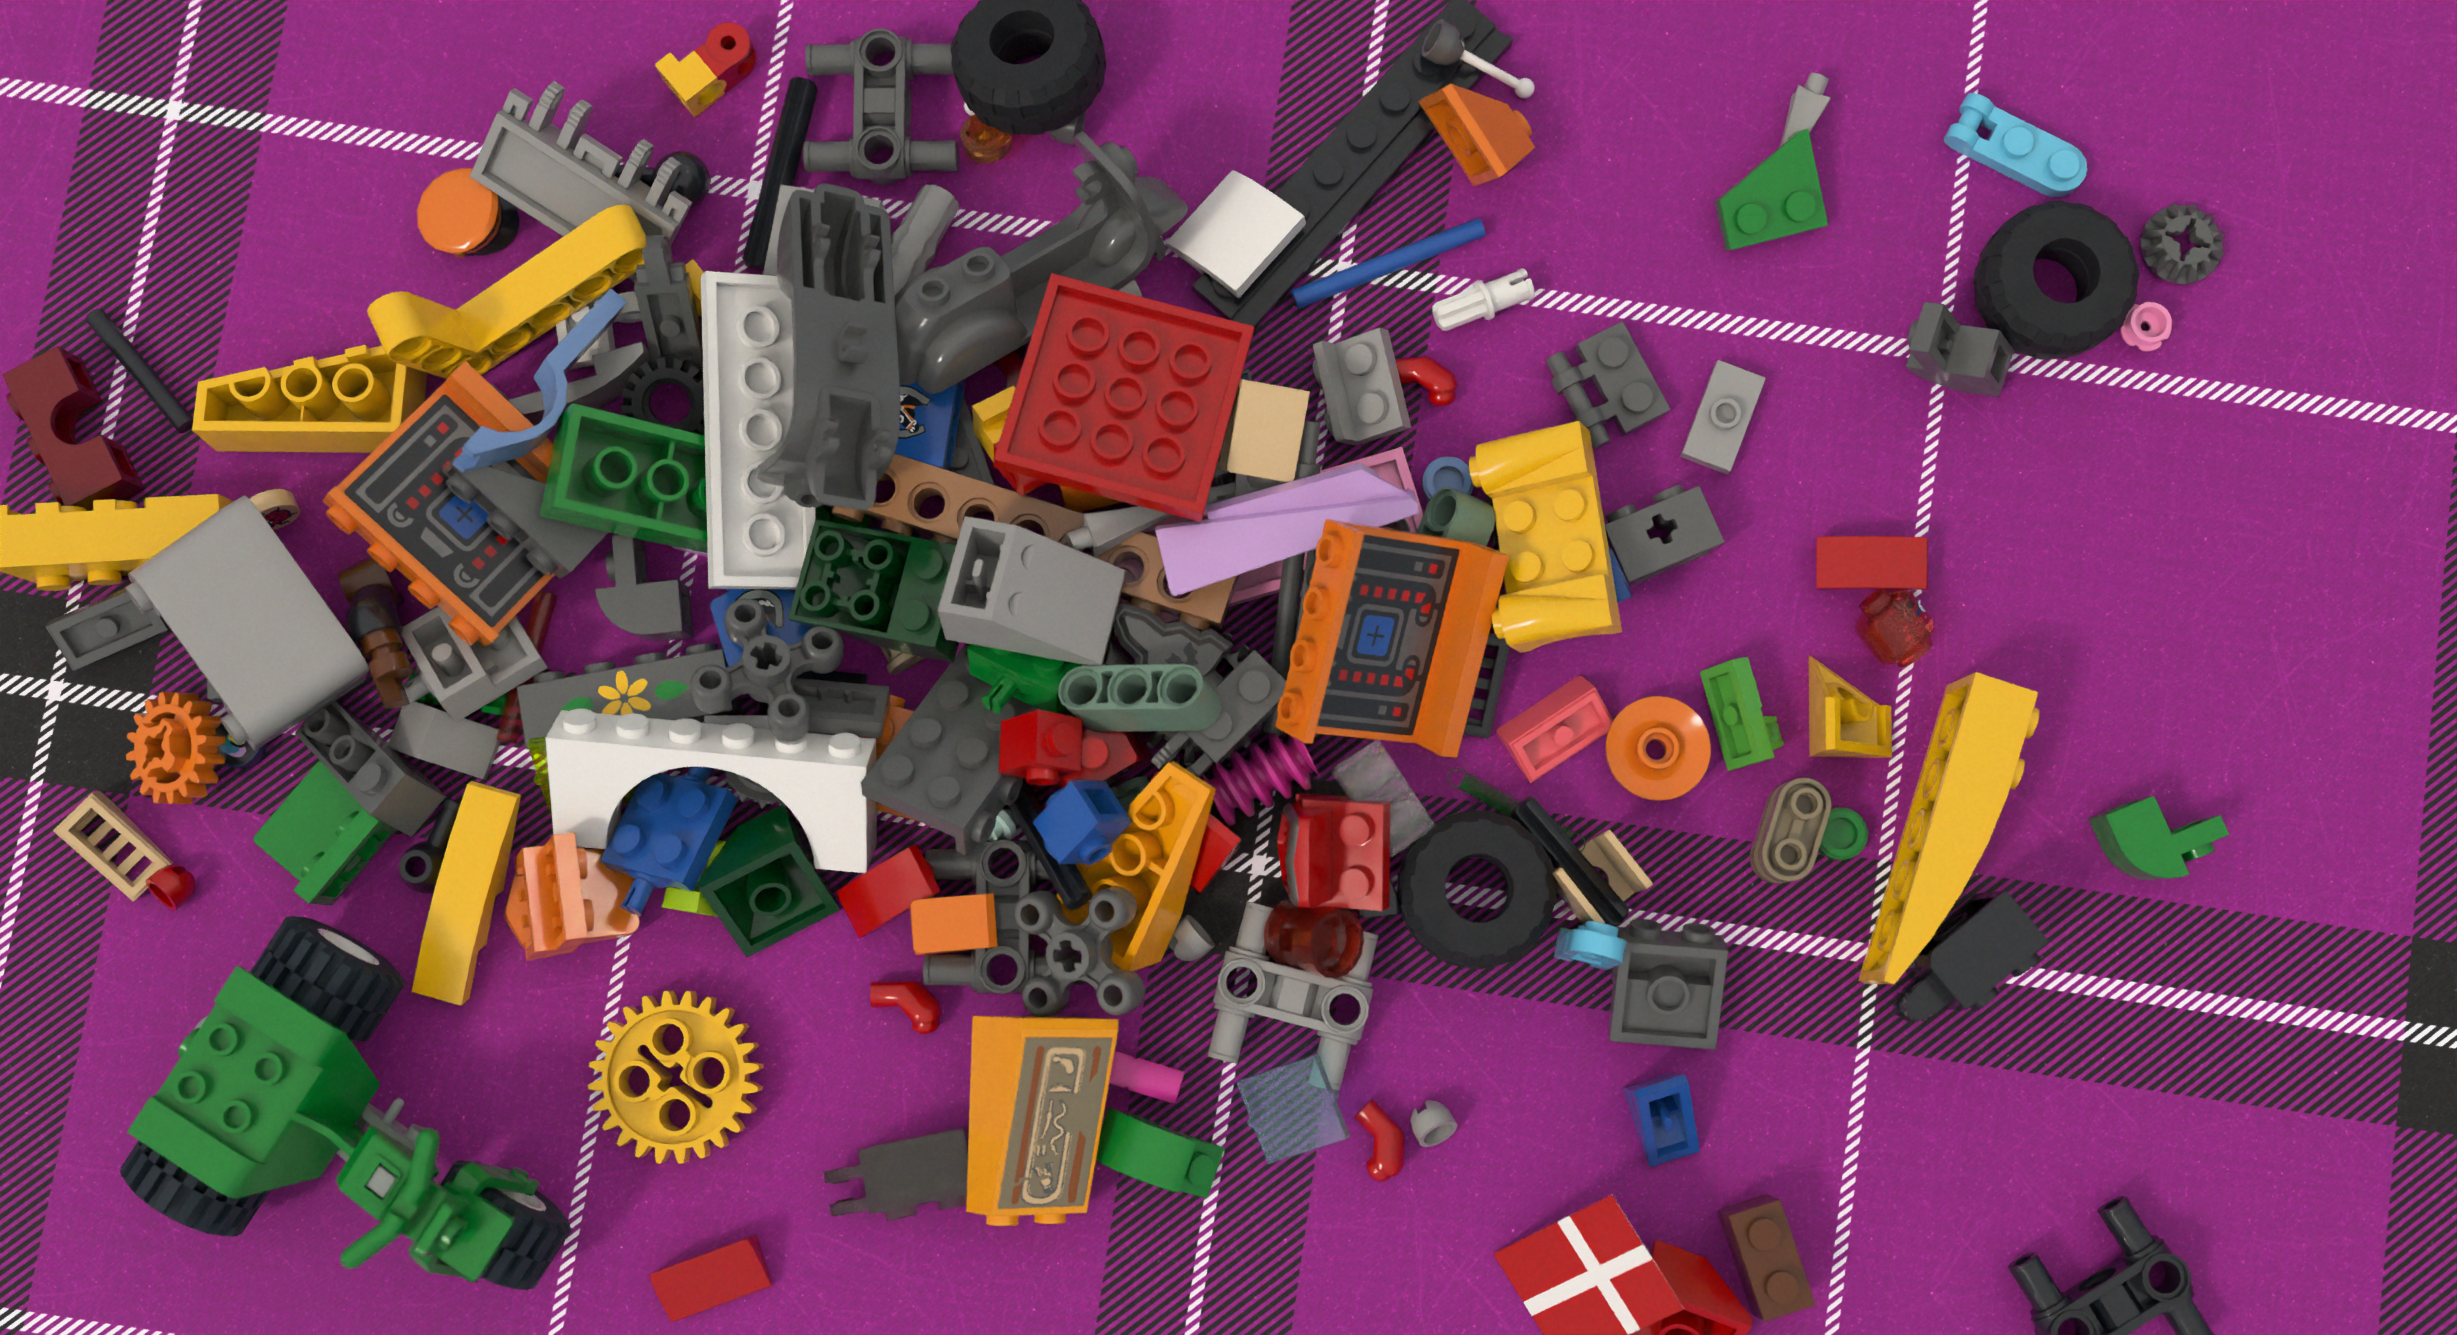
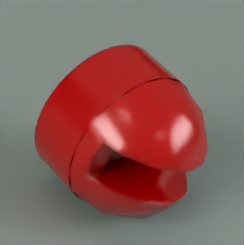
M167 865L146 879V885L164 906L176 911L194 893L195 878L192 873L185 872V868L181 865Z

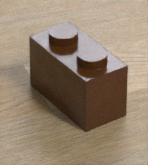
M1765 1194L1717 1210L1751 1314L1766 1322L1815 1306L1780 1199Z

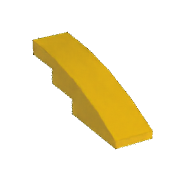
M474 781L467 784L434 889L421 942L412 992L460 1006L470 998L478 951L487 944L495 897L504 890L520 804V794Z

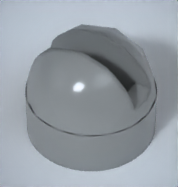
M1186 915L1179 921L1169 942V946L1174 950L1175 956L1184 961H1196L1215 947L1207 931L1190 915Z
M1427 1100L1425 1101L1427 1109L1421 1112L1416 1107L1410 1119L1412 1131L1422 1147H1431L1442 1143L1452 1136L1457 1129L1455 1119L1444 1104L1438 1101Z

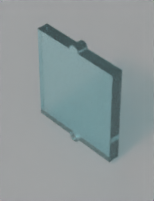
M1319 1054L1237 1081L1250 1116L1247 1121L1248 1126L1255 1129L1268 1164L1350 1137L1336 1101L1339 1098V1093L1337 1090H1332Z

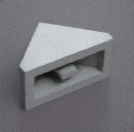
M414 701L406 706V708L401 709L388 745L391 749L415 758L487 780L504 731L465 718L455 723L447 712Z

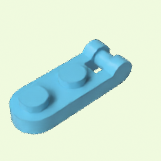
M1969 93L1965 96L1959 109L1962 115L1958 123H1953L1944 137L1945 144L1953 150L2053 198L2064 197L2072 193L2086 176V159L2079 149L1995 107L1992 101L1980 94ZM1979 125L1991 130L1987 140L1979 137L1976 132Z
M1586 921V925H1579L1578 929L1560 928L1554 958L1566 961L1576 960L1589 963L1591 967L1608 970L1623 963L1627 941L1617 937L1619 929L1617 927Z

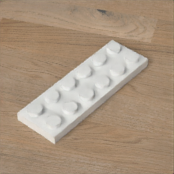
M705 271L701 275L708 588L796 590L816 519L815 507L800 506L784 494V486L764 483L757 479L758 465L769 459L783 444L792 417L793 339L791 299L781 290L778 276Z

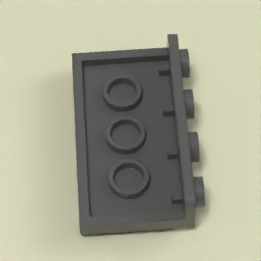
M968 643L963 646L955 657L954 663L948 666L861 782L862 796L955 837L956 851L965 856H969L978 843L984 844L989 839L994 830L997 815L1005 804L1010 806L1015 802L1023 785V778L999 773L1001 721L1038 710L1013 696L1000 713H993V708L991 711L988 710L982 703V697L993 686L970 675L967 649L971 644ZM1068 709L1062 714L1073 717V714Z

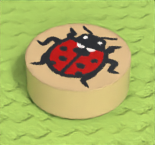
M267 490L250 498L273 530L290 524L300 514L295 497L288 490Z

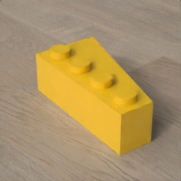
M366 345L345 349V354L316 360L312 356L293 360L294 365L274 370L262 367L198 381L192 431L217 452L372 453L425 402L427 372L392 362L388 359L383 346L368 348Z
M219 494L148 497L144 499V508H138V504L132 501L115 499L93 500V511H87L85 508L78 506H61L59 502L35 503L36 514H20L9 510L8 505H0V572L37 583V589L43 591L67 590L71 588V581L88 580V584L99 586L122 583L121 576H127L135 568L233 501Z

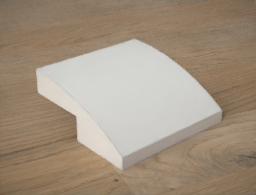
M1232 170L1171 236L1166 245L1200 274L1203 275L1206 272L1239 299L1306 225V221L1300 212L1271 191L1243 174Z

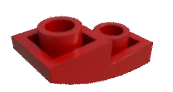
M1902 536L1817 537L1816 588L1819 590H1928V538Z
M916 844L867 871L841 888L836 894L860 939L876 932L899 915L910 911V905L913 900L929 899L939 893L940 889L935 881L931 865L924 859Z

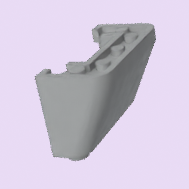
M245 495L223 507L128 573L132 584L125 587L126 592L142 614L152 610L167 623L223 700L228 714L220 720L238 745L247 741L254 751L321 708H324L364 683L369 672V667L355 643L260 511Z

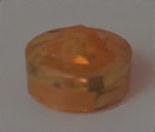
M976 115L968 118L960 131V138L965 153L975 162H996L1005 157L1013 145L1012 134L1003 133L991 126L988 127L979 121Z

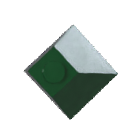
M782 805L736 827L697 882L700 892L746 957L840 911L839 904L822 869L814 868V857L807 838L786 806L783 807Z

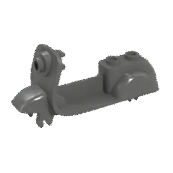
M1081 130L1072 137L1085 162L1073 170V176L1082 184V186L1075 189V194L1082 201L1077 209L1042 234L1001 257L990 247L976 248L947 265L934 267L917 275L894 296L899 382L905 385L917 382L929 394L940 393L1030 342L1051 273L1119 290L1148 268L1152 256L1158 261L1164 258L1166 246L1160 236L1183 219L1188 210L1186 203L1166 182L1152 176L1135 177L1138 174V166L1132 153L1125 146L1119 147L1112 141L1098 146L1087 134Z
M821 183L816 186L814 193L804 190L792 192L779 232L777 247L778 282L783 293L791 299L793 408L790 427L783 444L769 459L758 465L757 479L764 483L784 486V494L790 500H794L803 507L812 508L826 504L856 510H868L875 501L876 481L887 470L894 456L900 427V382L890 220L884 210L865 205L863 197L857 191Z

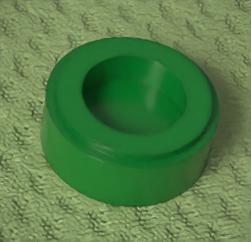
M1839 807L1831 809L1818 852L1824 857L1836 861L1857 856L1864 849L1868 838V830L1863 818L1857 812L1848 808Z

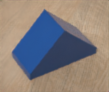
M1670 1072L1623 1087L1649 1167L1700 1152L1689 1082L1685 1074Z

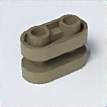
M1810 778L1794 779L1777 786L1767 797L1750 851L1751 867L1762 880L1772 884L1792 882L1802 879L1812 870L1831 811L1830 795L1821 783Z

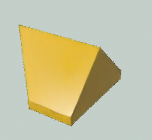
M1809 655V757L1892 758L1891 706L1879 705Z

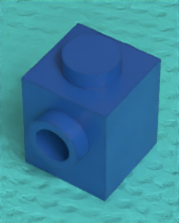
M1071 780L1064 788L1053 793L1047 800V807L1033 821V824L1044 839L1046 850L1059 864L1084 863L1085 865H1092L1104 859L1112 850L1111 844L1132 823L1106 781Z

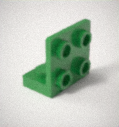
M319 761L256 833L253 841L300 881L293 891L308 904L332 906L397 829L371 816L323 763Z

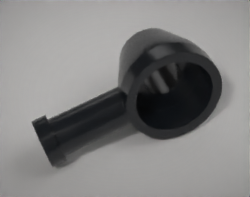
M445 797L441 803L443 807L427 841L416 843L403 853L399 863V873L403 882L412 890L420 893H434L449 837L461 804L459 801ZM421 857L426 863V869L421 876H417L413 870V865Z

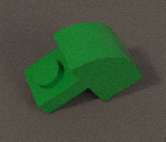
M2155 796L2136 799L2089 818L2093 831L2108 860L2123 873L2142 880H2162L2189 875L2184 862L2197 859L2215 851L2212 842L2229 835L2221 815L2201 818L2170 831Z
M1109 1107L1101 1128L1096 1161L1154 1186L1176 1193L1181 1191L1207 1199L1225 1148L1213 1142L1173 1131L1149 1119Z

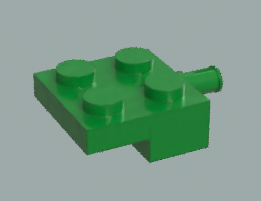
M1112 627L1109 641L1115 635L1114 627ZM971 644L967 649L970 675L993 686L982 697L984 706L990 711L993 708V713H1000L1013 696L1039 710L1063 714L1067 708L1058 697L1060 682L1067 672L1075 667L1087 666Z

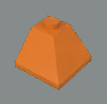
M1451 83L1418 101L1473 186L1500 178L1535 148L1529 138L1532 135L1529 123L1519 111H1512L1506 103Z

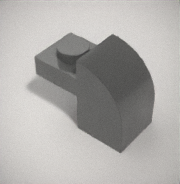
M1924 302L1919 319L1914 320L1909 330L1908 344L1910 355L1906 368L1926 381L1956 391L1999 397L2014 349L2000 330L1960 325L1944 304Z
M612 535L613 551H607L606 568L610 581L615 582L616 587L595 589L598 603L606 617L619 628L643 640L659 642L694 638L690 588L679 580L648 583L645 542L628 536Z

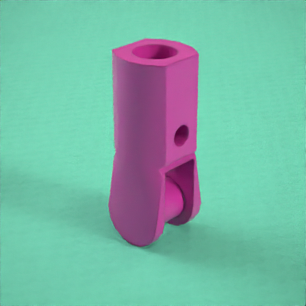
M1114 1051L1109 1084L1128 1088L1129 1091L1175 1105L1185 1072L1141 1058L1135 1059L1132 1056Z

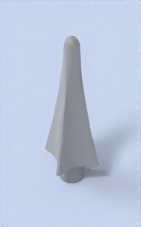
M1810 73L1804 87L1797 85L1796 93H1792L1780 147L1797 131L1808 129L1810 134L1831 100V97L1823 96L1829 81L1827 77L1818 73Z
M1141 506L1085 513L1084 525H1080L1079 529L1065 533L1068 547L1078 551L1090 547L1092 556L1096 558L1126 539L1172 515Z

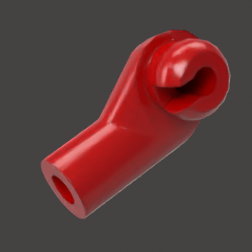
M1430 357L1395 359L1401 384H1421L1429 390V401L1435 406H1447L1454 402L1456 398L1454 389L1458 387L1455 375Z
M914 980L871 982L870 1002L872 1008L900 1007L912 1021L913 1030L919 1034H931L938 1029L940 1025L939 1017L942 1013L939 1001L923 984Z
M1371 1099L1354 1115V1118L1374 1138L1373 1155L1366 1162L1368 1174L1376 1181L1386 1182L1391 1176H1397L1404 1166V1133L1384 1110Z

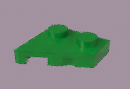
M1808 129L1793 133L1788 138V141L1751 169L1745 178L1738 184L1730 187L1715 200L1725 251L1828 226Z

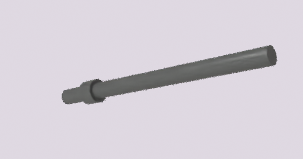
M1306 420L1304 422L1294 481L1320 474L1321 465L1316 464L1320 422ZM1305 552L1284 559L1282 565L1271 666L1285 680H1287L1290 667V653L1295 641ZM1277 709L1264 721V732L1284 733L1275 727L1278 716Z

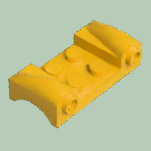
M1575 421L1477 444L1476 456L1469 458L1470 476L1476 488L1482 487L1485 494L1492 498L1500 552L1509 555L1504 574L1506 594L1499 596V607H1496L1495 612L1491 615L1497 638H1505L1509 647L1523 653L1560 640L1590 635L1621 633L1622 627L1590 430L1580 421Z

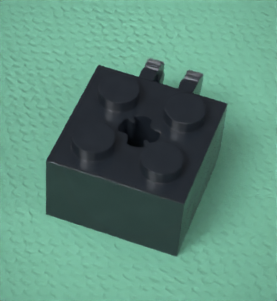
M2006 890L1974 894L1943 920L1931 940L1906 969V973L1911 977L1912 981L1902 988V993H1897V997H1893L1894 1003L1892 1004L1894 1009L1892 1010H1895L1896 1016H1900L1901 1020L1906 1019V1021L1912 1020L1915 1022L1930 1019V1015H1935L1941 1009L1961 1011L1971 1008L1974 1012L1978 1011L1999 994L2000 991L1995 986L2010 973L2014 977H2018L2031 969L2041 958L2036 952L2049 941Z

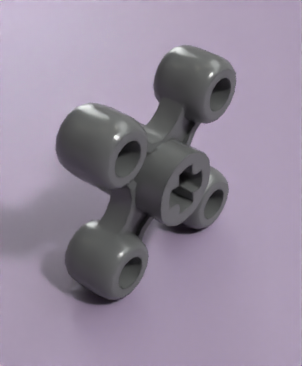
M738 599L727 608L724 624L726 634L730 640L743 649L742 657L736 664L730 667L722 668L711 664L697 669L693 673L689 684L692 702L702 712L713 714L725 710L732 702V699L737 696L749 694L753 699L769 705L767 713L770 730L777 738L784 741L798 740L804 737L810 729L811 711L805 698L793 691L792 683L803 672L813 671L819 674H826L836 670L842 663L844 656L842 637L833 628L816 626L808 630L801 641L787 645L778 637L766 634L768 627L767 617L760 603L753 599Z
M1113 886L1097 892L1089 903V915L1082 924L1072 923L1066 919L1062 913L1063 909L1060 900L1049 891L1038 890L1031 892L1018 900L1014 909V917L1019 928L1028 934L1039 935L1048 943L1046 948L1048 970L1029 980L1023 989L1022 1000L1028 1012L1043 1018L1060 1013L1068 1005L1071 995L1070 989L1077 980L1086 981L1095 988L1098 1003L1109 1014H1126L1134 1011L1142 1004L1146 990L1143 980L1135 972L1122 970L1111 961L1113 952L1111 934L1118 929L1128 926L1137 914V902L1129 890Z

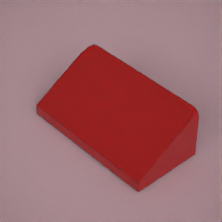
M756 1234L648 1274L651 1284L671 1322L773 1285Z

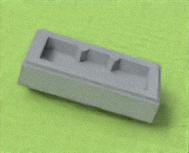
M1717 360L1679 457L1728 475L1733 467L1766 378Z

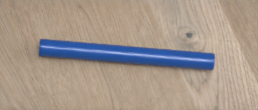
M1479 217L1295 288L1291 290L1293 301L1297 309H1300L1486 236L1483 223Z

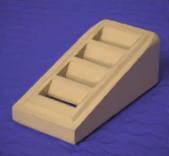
M101 791L91 793L53 830L133 902L148 889L146 879L157 870L173 864ZM99 814L106 821L88 837L82 830ZM115 828L121 835L103 852L97 844ZM130 842L136 849L117 867L111 859ZM146 856L152 863L132 882L125 874Z

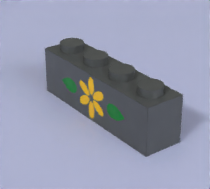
M706 643L687 647L685 649L686 656L670 659L666 658V653L640 655L634 658L635 665L616 668L614 662L590 664L583 667V675L565 678L564 672L561 671L537 674L532 677L533 684L517 686L525 746L527 749L537 752H546V736L561 710L588 709L594 713L621 716L641 714L647 718L665 720L690 718L700 723L704 722V716L743 715L740 695L732 699V702L725 710L713 714L704 713L699 710L691 699L689 684L693 673L705 665L712 664L722 668L728 667L723 649L717 650V644Z

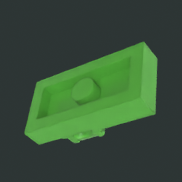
M1748 656L1733 659L1700 671L1727 771L1744 768L1775 758L1773 750L1784 746V741H1782L1776 716L1762 715L1760 708L1762 704Z

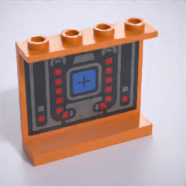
M464 361L337 487L335 486L323 499V502L329 507L325 512L327 517L339 529L348 535L356 531L371 545L367 552L381 567L389 572L397 568L412 582L408 586V590L414 597L430 609L437 605L451 617L452 620L448 623V626L458 637L471 646L477 641L482 647H485L499 636L498 633L555 574L547 576L540 572L527 559L526 555L529 550L514 537L511 540H507L499 535L488 524L486 518L489 514L474 500L470 504L464 502L446 484L449 478L442 472V469L454 457H458L463 452L462 447L481 426L498 432H521L534 426L472 366ZM546 437L541 445L525 456L490 465L489 467L546 483L553 443Z
M1326 519L1322 536L1316 546V561L1309 589L1303 599V614L1297 639L1290 653V667L1283 695L1278 702V716L1275 727L1303 743L1313 744L1315 734L1415 743L1439 756L1457 758L1492 624L1491 615L1496 609L1509 555L1475 542Z

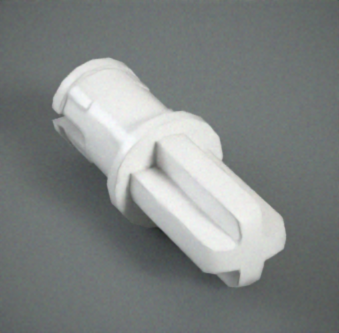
M1521 268L1514 273L1485 284L1480 280L1476 281L1472 289L1436 302L1432 306L1434 320L1442 331H1448L1482 317L1486 320H1491L1494 318L1495 312L1526 300L1534 299L1535 291L1531 278L1524 281L1523 278L1528 277V273L1524 268Z

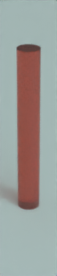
M539 591L535 596L526 629L540 656L557 600V595L544 591ZM530 678L518 686L533 684V679ZM517 687L509 691L505 711L503 712L496 737L497 740L517 744L522 727Z

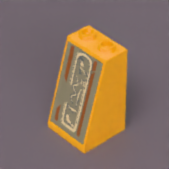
M972 1016L966 1212L986 1215V1224L994 1226L1019 1225V1215H1034L1035 1223L1062 1224L1066 1223V1214L1087 1213L1118 1034V1019Z

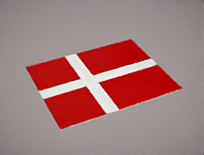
M1613 1195L1493 1253L1543 1335H1629L1684 1310Z

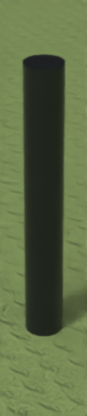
M101 308L91 311L86 316L85 321L177 432L185 433L192 429L193 417L106 312Z

